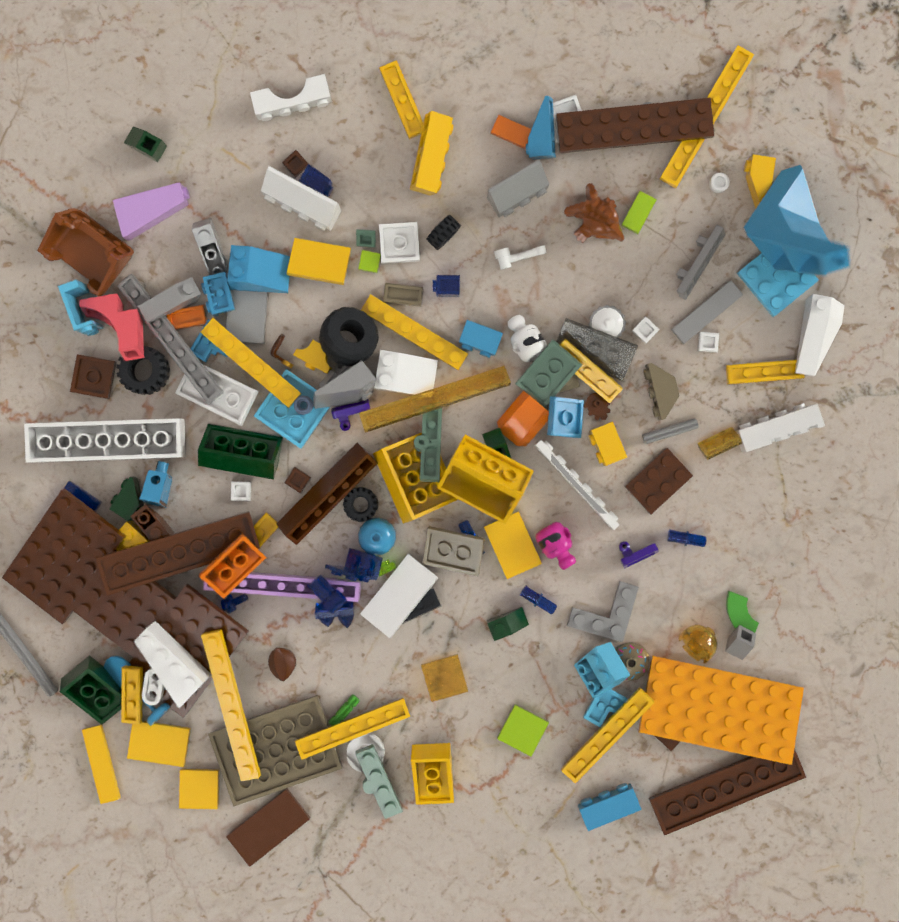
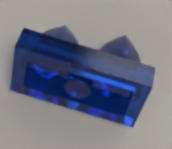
M331 601L316 603L315 618L319 619L323 625L329 627L334 617H338L342 625L349 628L354 617V602Z

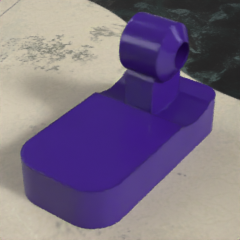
M361 400L358 403L332 408L333 419H339L340 428L343 431L349 430L351 423L348 416L370 410L369 400Z
M623 541L619 545V550L624 557L621 559L624 569L659 552L655 543L634 553L630 549L628 542Z

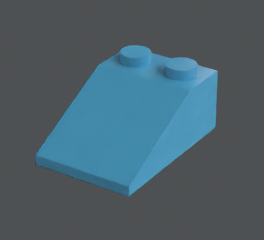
M231 245L227 278L230 289L288 293L290 276L287 275L290 256L251 246Z

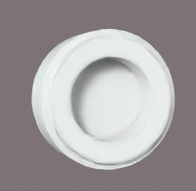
M724 173L714 174L709 181L710 189L715 193L724 192L730 184L728 176Z

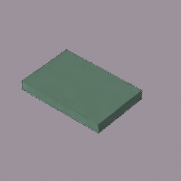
M553 339L515 384L545 408L550 403V397L556 396L582 366V363Z

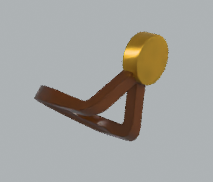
M280 334L270 354L272 357L280 360L283 365L292 369L293 364L276 354L285 338V335Z

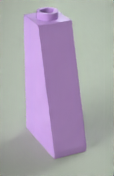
M179 182L113 200L122 237L127 241L132 240L188 206L187 199L190 198L187 187H184Z

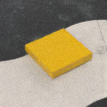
M180 769L179 809H218L219 769Z

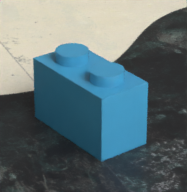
M467 320L459 344H462L461 348L472 351L475 349L480 351L479 354L484 357L490 358L491 355L495 357L503 333Z

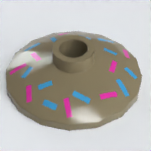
M624 643L617 647L616 652L630 674L625 680H637L644 676L650 663L646 650L635 643ZM631 659L635 661L633 666L628 665V661Z

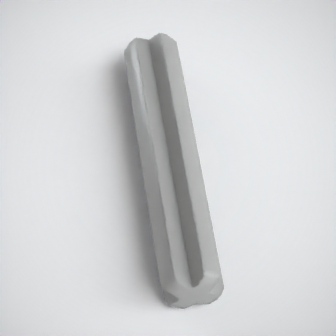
M691 419L643 434L642 437L644 443L649 444L697 429L699 426L696 419Z

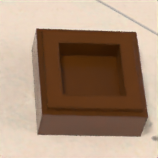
M297 150L282 162L295 178L309 166V163Z
M294 467L284 483L301 493L311 477L297 467Z

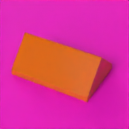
M241 534L198 576L224 599L266 559V556L245 535Z

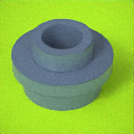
M299 396L294 401V409L297 413L306 415L312 411L313 401L308 396ZM302 402L307 403V407L305 409H302L300 406Z

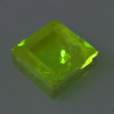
M387 559L378 564L379 568L376 569V572L380 577L396 569L397 565L394 560L390 562Z

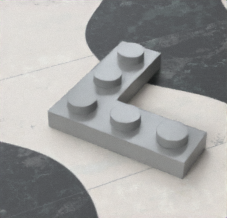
M619 581L609 618L572 607L567 626L623 642L639 587Z

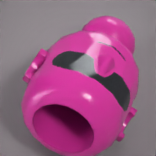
M554 522L536 533V541L542 549V553L549 559L557 558L559 561L558 565L562 570L576 563V558L568 551L572 547L571 533L560 522Z

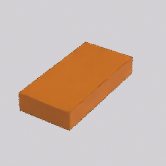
M498 115L491 130L492 135L523 149H526L531 132L530 128L501 115Z
M204 305L182 308L166 315L176 330L205 325L207 322Z

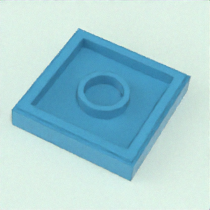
M550 397L547 435L581 438L584 400Z

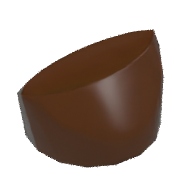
M275 648L269 655V669L277 679L284 682L296 667V657L286 648Z

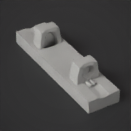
M716 225L709 239L701 235L697 239V245L702 248L701 252L689 271L680 268L676 274L682 280L677 290L679 297L685 300L688 298L725 237L723 227Z

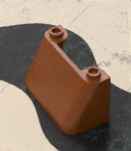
M75 208L55 213L37 250L49 261L62 259L90 280L87 283V287L92 294L98 297L106 293L134 254L130 246L86 213Z

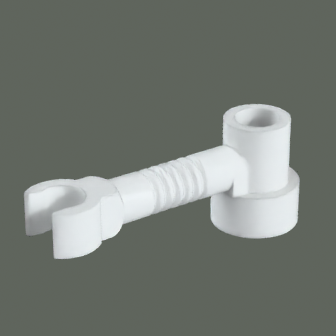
M545 245L510 255L509 248L494 251L501 270L512 267V262L547 253Z

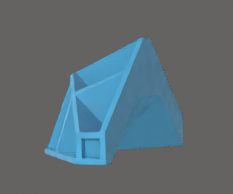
M798 165L782 170L745 224L744 231L747 237L751 239L774 269L826 276L828 273L850 267L848 246L829 241L819 223L802 166Z

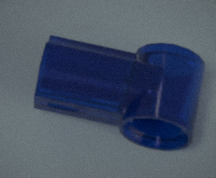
M321 574L308 586L322 601L321 603L325 609L332 615L347 602L346 597L338 589H334Z

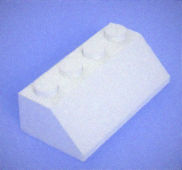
M268 166L261 192L265 196L264 199L272 204L275 202L281 204V208L289 213L292 211L298 213V217L306 222L308 220L315 222V226L323 231L325 229L331 231L341 213L339 204Z

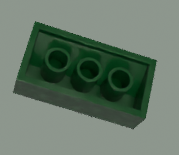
M208 424L198 447V466L274 480L279 464L283 437Z

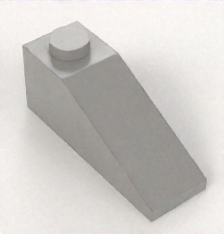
M191 277L171 286L140 304L137 308L146 324L197 302L201 293Z

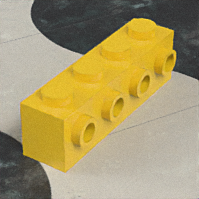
M434 111L425 114L410 190L430 196L440 190L442 184L440 177L446 165L444 158L449 150L448 139L453 131V117Z

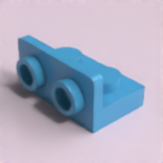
M226 272L203 277L204 283H201L203 293L207 294L208 298L206 302L207 310L215 317L219 316V314L235 310Z

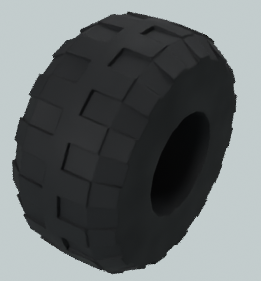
M342 307L331 312L323 322L319 336L321 348L327 357L337 364L354 366L360 361H367L375 351L379 340L378 329L373 319L365 312L353 307ZM340 331L352 333L356 337L357 342L346 341Z

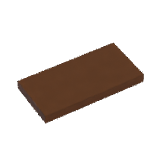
M286 788L230 832L226 838L250 867L309 821L310 816L288 788Z

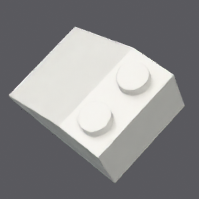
M380 350L374 388L376 390L432 398L438 360Z

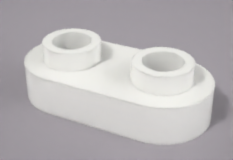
M150 668L144 677L142 699L148 705H156L163 698L164 685L155 676L153 669Z

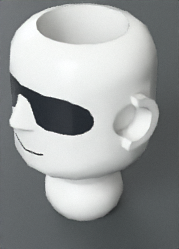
M516 315L508 321V328L514 332L511 337L513 351L524 362L536 360L547 347V343L538 328L533 324L525 325V319L521 315Z

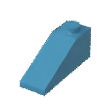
M550 96L544 97L529 134L528 143L526 144V154L533 160L556 158L553 99Z

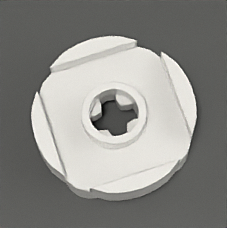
M368 733L349 742L346 752L347 761L356 771L362 772L363 770L355 755V751L374 744L379 758L383 762L385 754L384 745L376 735Z

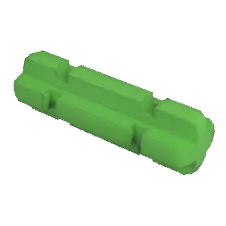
M351 695L347 700L348 702L341 706L335 716L329 720L331 726L340 723L341 720L343 721L353 710V707H356L360 701L357 696Z

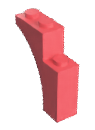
M108 294L79 300V306L86 317L101 320L117 332L119 352L125 361L144 358L143 319L137 309L124 311V305L118 294Z

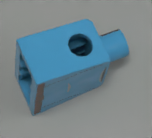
M157 461L156 470H148L140 500L149 505L167 507L172 477L167 474L169 463Z

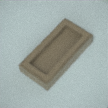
M385 283L383 302L421 307L423 287Z

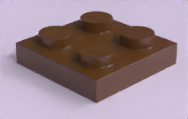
M77 354L70 392L110 399L117 362Z

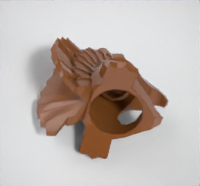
M589 183L586 186V201L566 207L563 213L567 217L575 216L576 218L583 219L582 225L574 232L577 241L584 243L587 238L593 236L596 238L616 239L622 242L625 238L615 210L617 205L609 197L601 200L593 183Z

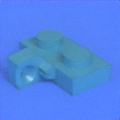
M199 333L191 347L194 354L204 362H207L211 354L216 356L217 352L227 357L223 351L202 333Z

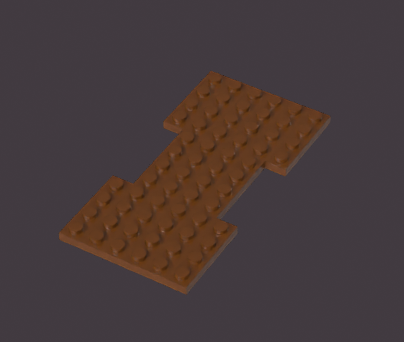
M62 489L2 578L61 624H64L74 611L133 657L129 662L131 666L143 667V684L145 674L151 666L134 641L154 621L210 673L201 634L222 629L229 657L232 655L249 630L189 584L184 586L177 597L156 581L107 596L95 557L115 552L126 535L69 491ZM212 675L180 708H178L165 687L161 701L169 704L173 711L184 718L213 680Z

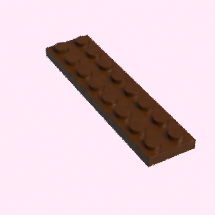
M711 97L556 113L560 153L714 137Z
M247 511L95 557L108 596L209 565L241 534L245 535L258 549H260L250 512Z
M794 748L792 765L750 756L652 796L649 800L665 836L804 779L806 775Z

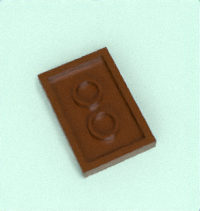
M665 448L624 487L651 515L693 475L668 448Z

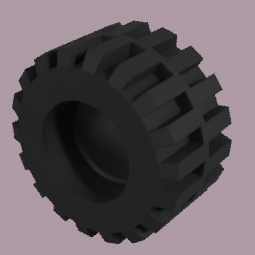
M144 346V358L125 361L123 357H119L118 360L121 362L120 365L117 364L116 369H119L117 377L121 378L119 381L122 385H125L124 388L137 394L150 395L153 392L160 391V387L166 385L164 382L169 379V376H167V372H170V368L167 367L169 363L158 350ZM147 359L152 364V374L147 380L141 382L135 376V366L139 361Z

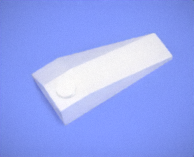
M812 294L806 299L795 369L796 374L813 377L816 375L842 325L844 305L832 297Z

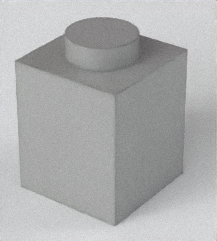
M739 625L728 637L725 652L743 660L754 648L756 633Z

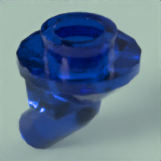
M244 593L234 599L232 594L227 595L221 600L222 610L228 614L236 611L237 605L249 599L248 595Z

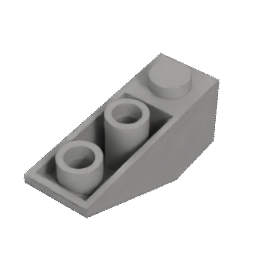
M208 218L193 223L192 232L208 274L213 275L226 272L228 277V267L212 219Z

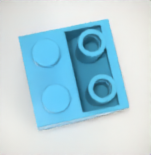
M611 642L596 646L574 665L592 698H596L614 688L630 676Z

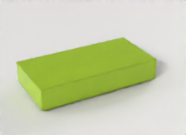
M639 191L621 226L639 234L657 199Z

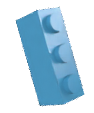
M627 783L618 785L615 790L610 792L609 790L603 791L595 798H585L580 804H577L588 831L642 810L632 785Z

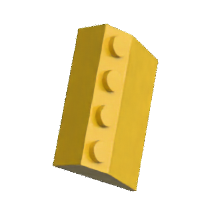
M422 432L373 453L403 524L459 500L438 489L439 482H420L421 452L414 448V439L422 435ZM440 455V480H441L443 474H444L445 471H446V467H445V464H444V462H443V460H442V457H441V455Z

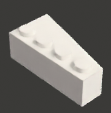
M805 403L794 406L793 411L787 412L785 409L776 412V417L769 419L768 416L757 419L758 423L753 425L750 422L739 425L740 429L735 430V434L741 451L749 452L770 445L774 441L778 442L788 439L791 435L795 436L809 432L808 429L824 427L825 424L818 404L805 406Z
M156 621L148 626L134 641L178 708L212 675Z

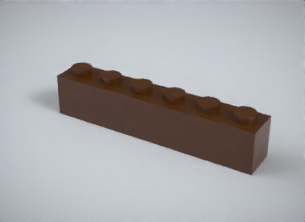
M357 442L276 525L285 537L297 545L378 462Z

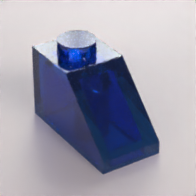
M308 164L299 182L329 197L333 190L331 179Z

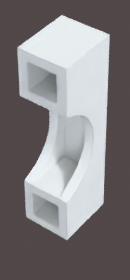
M325 74L306 78L305 86L300 94L289 99L274 95L269 88L250 92L255 115L258 120L269 121L278 115L282 117L288 116L291 112L298 110L299 112H305L314 106L325 107L328 103L332 102Z

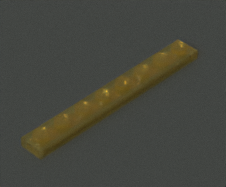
M501 366L360 412L359 417L366 433L510 386L511 381L505 366Z

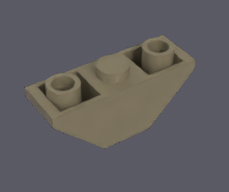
M653 363L645 365L646 369H643L645 380H649L648 394L650 399L654 401L655 406H652L654 417H658V421L666 419L680 395L675 377Z

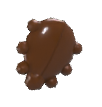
M597 392L591 394L584 404V408H587L589 411L588 415H594L595 420H599V417L601 420H606L608 417L607 413L611 412L608 408L610 403Z

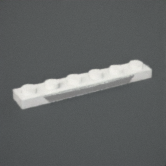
M539 440L534 446L612 530H615L619 526L617 522L618 517L612 511L609 513L604 508L606 504L599 497L594 498L591 494L593 490L586 483L582 485L578 480L580 476L573 469L569 470L565 466L567 462L560 455L556 456L552 452L554 448L547 441Z

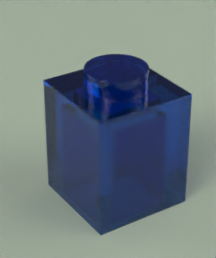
M460 275L436 276V280H433V292H436V297H459Z

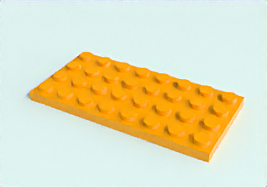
M652 656L645 692L655 703L641 716L638 732L792 765L804 688Z

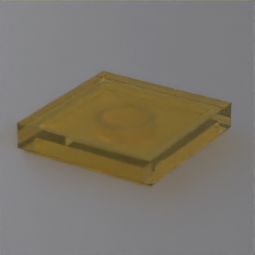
M458 654L421 664L431 702L468 692Z

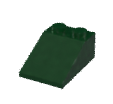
M90 655L61 678L59 692L101 725L121 710V688L106 669Z

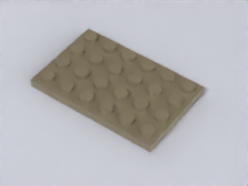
M318 695L246 720L261 776L257 779L240 780L226 727L208 734L233 807L343 768L336 746L301 760L295 744V740L329 727Z

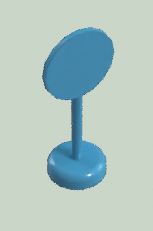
M111 656L106 660L104 668L118 686L122 688V667L124 665H131L123 657ZM145 703L153 712L147 718V723L152 726L170 709L169 704L163 703L156 709L153 705Z

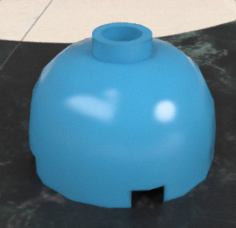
M371 518L360 527L358 541L361 548L368 554L374 556L383 555L394 546L396 531L388 520Z

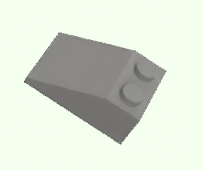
M360 361L315 391L313 406L317 409L358 403L362 399L365 401L373 395L376 378L363 361Z

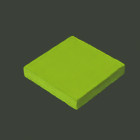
M514 704L497 739L532 757L549 722Z

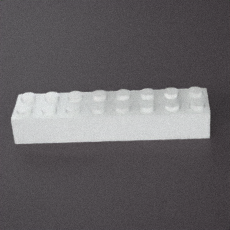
M185 419L24 424L25 461L28 463L186 457Z

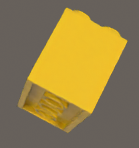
M465 434L437 488L506 524L522 498L534 470Z

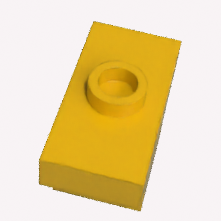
M312 340L305 349H296L293 354L295 357L306 362L304 366L313 371L317 368L328 374L332 370L328 365V357L323 352L321 344L315 340Z

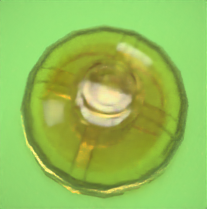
M695 624L679 634V642L683 640L685 644L682 646L683 649L696 661L703 660L705 664L715 655L718 644L715 632L710 627Z

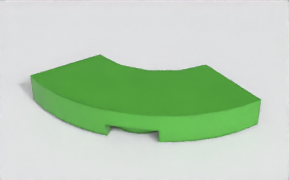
M728 591L726 609L733 627L736 629L741 625L755 633L759 623L752 619L748 613V598Z

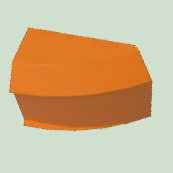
M523 391L500 417L497 425L503 435L516 446L526 447L548 422L549 411Z

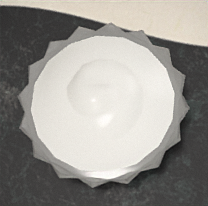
M605 305L599 307L589 317L590 322L588 325L590 332L600 342L616 341L618 337L622 336V332L625 331V315L621 313L620 309H616L615 306Z

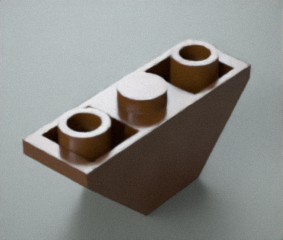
M147 504L131 515V518L150 541L174 534V531L163 517Z

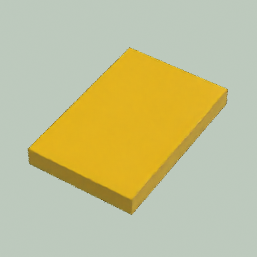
M294 238L287 275L344 285L351 248Z
M519 511L511 514L506 524L497 520L484 526L507 579L542 564Z
M142 721L140 725L132 724L127 759L184 767L191 728L162 723H154L150 726L147 721Z

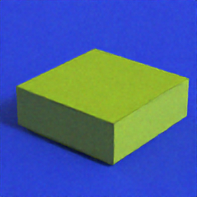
M362 250L358 269L378 273L381 254Z

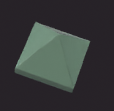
M356 229V246L376 247V231Z

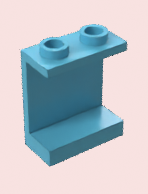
M73 280L58 286L74 331L87 334V336L99 333L98 330L102 329L103 325L92 320L85 322L77 301V297L90 293L87 285L78 280Z

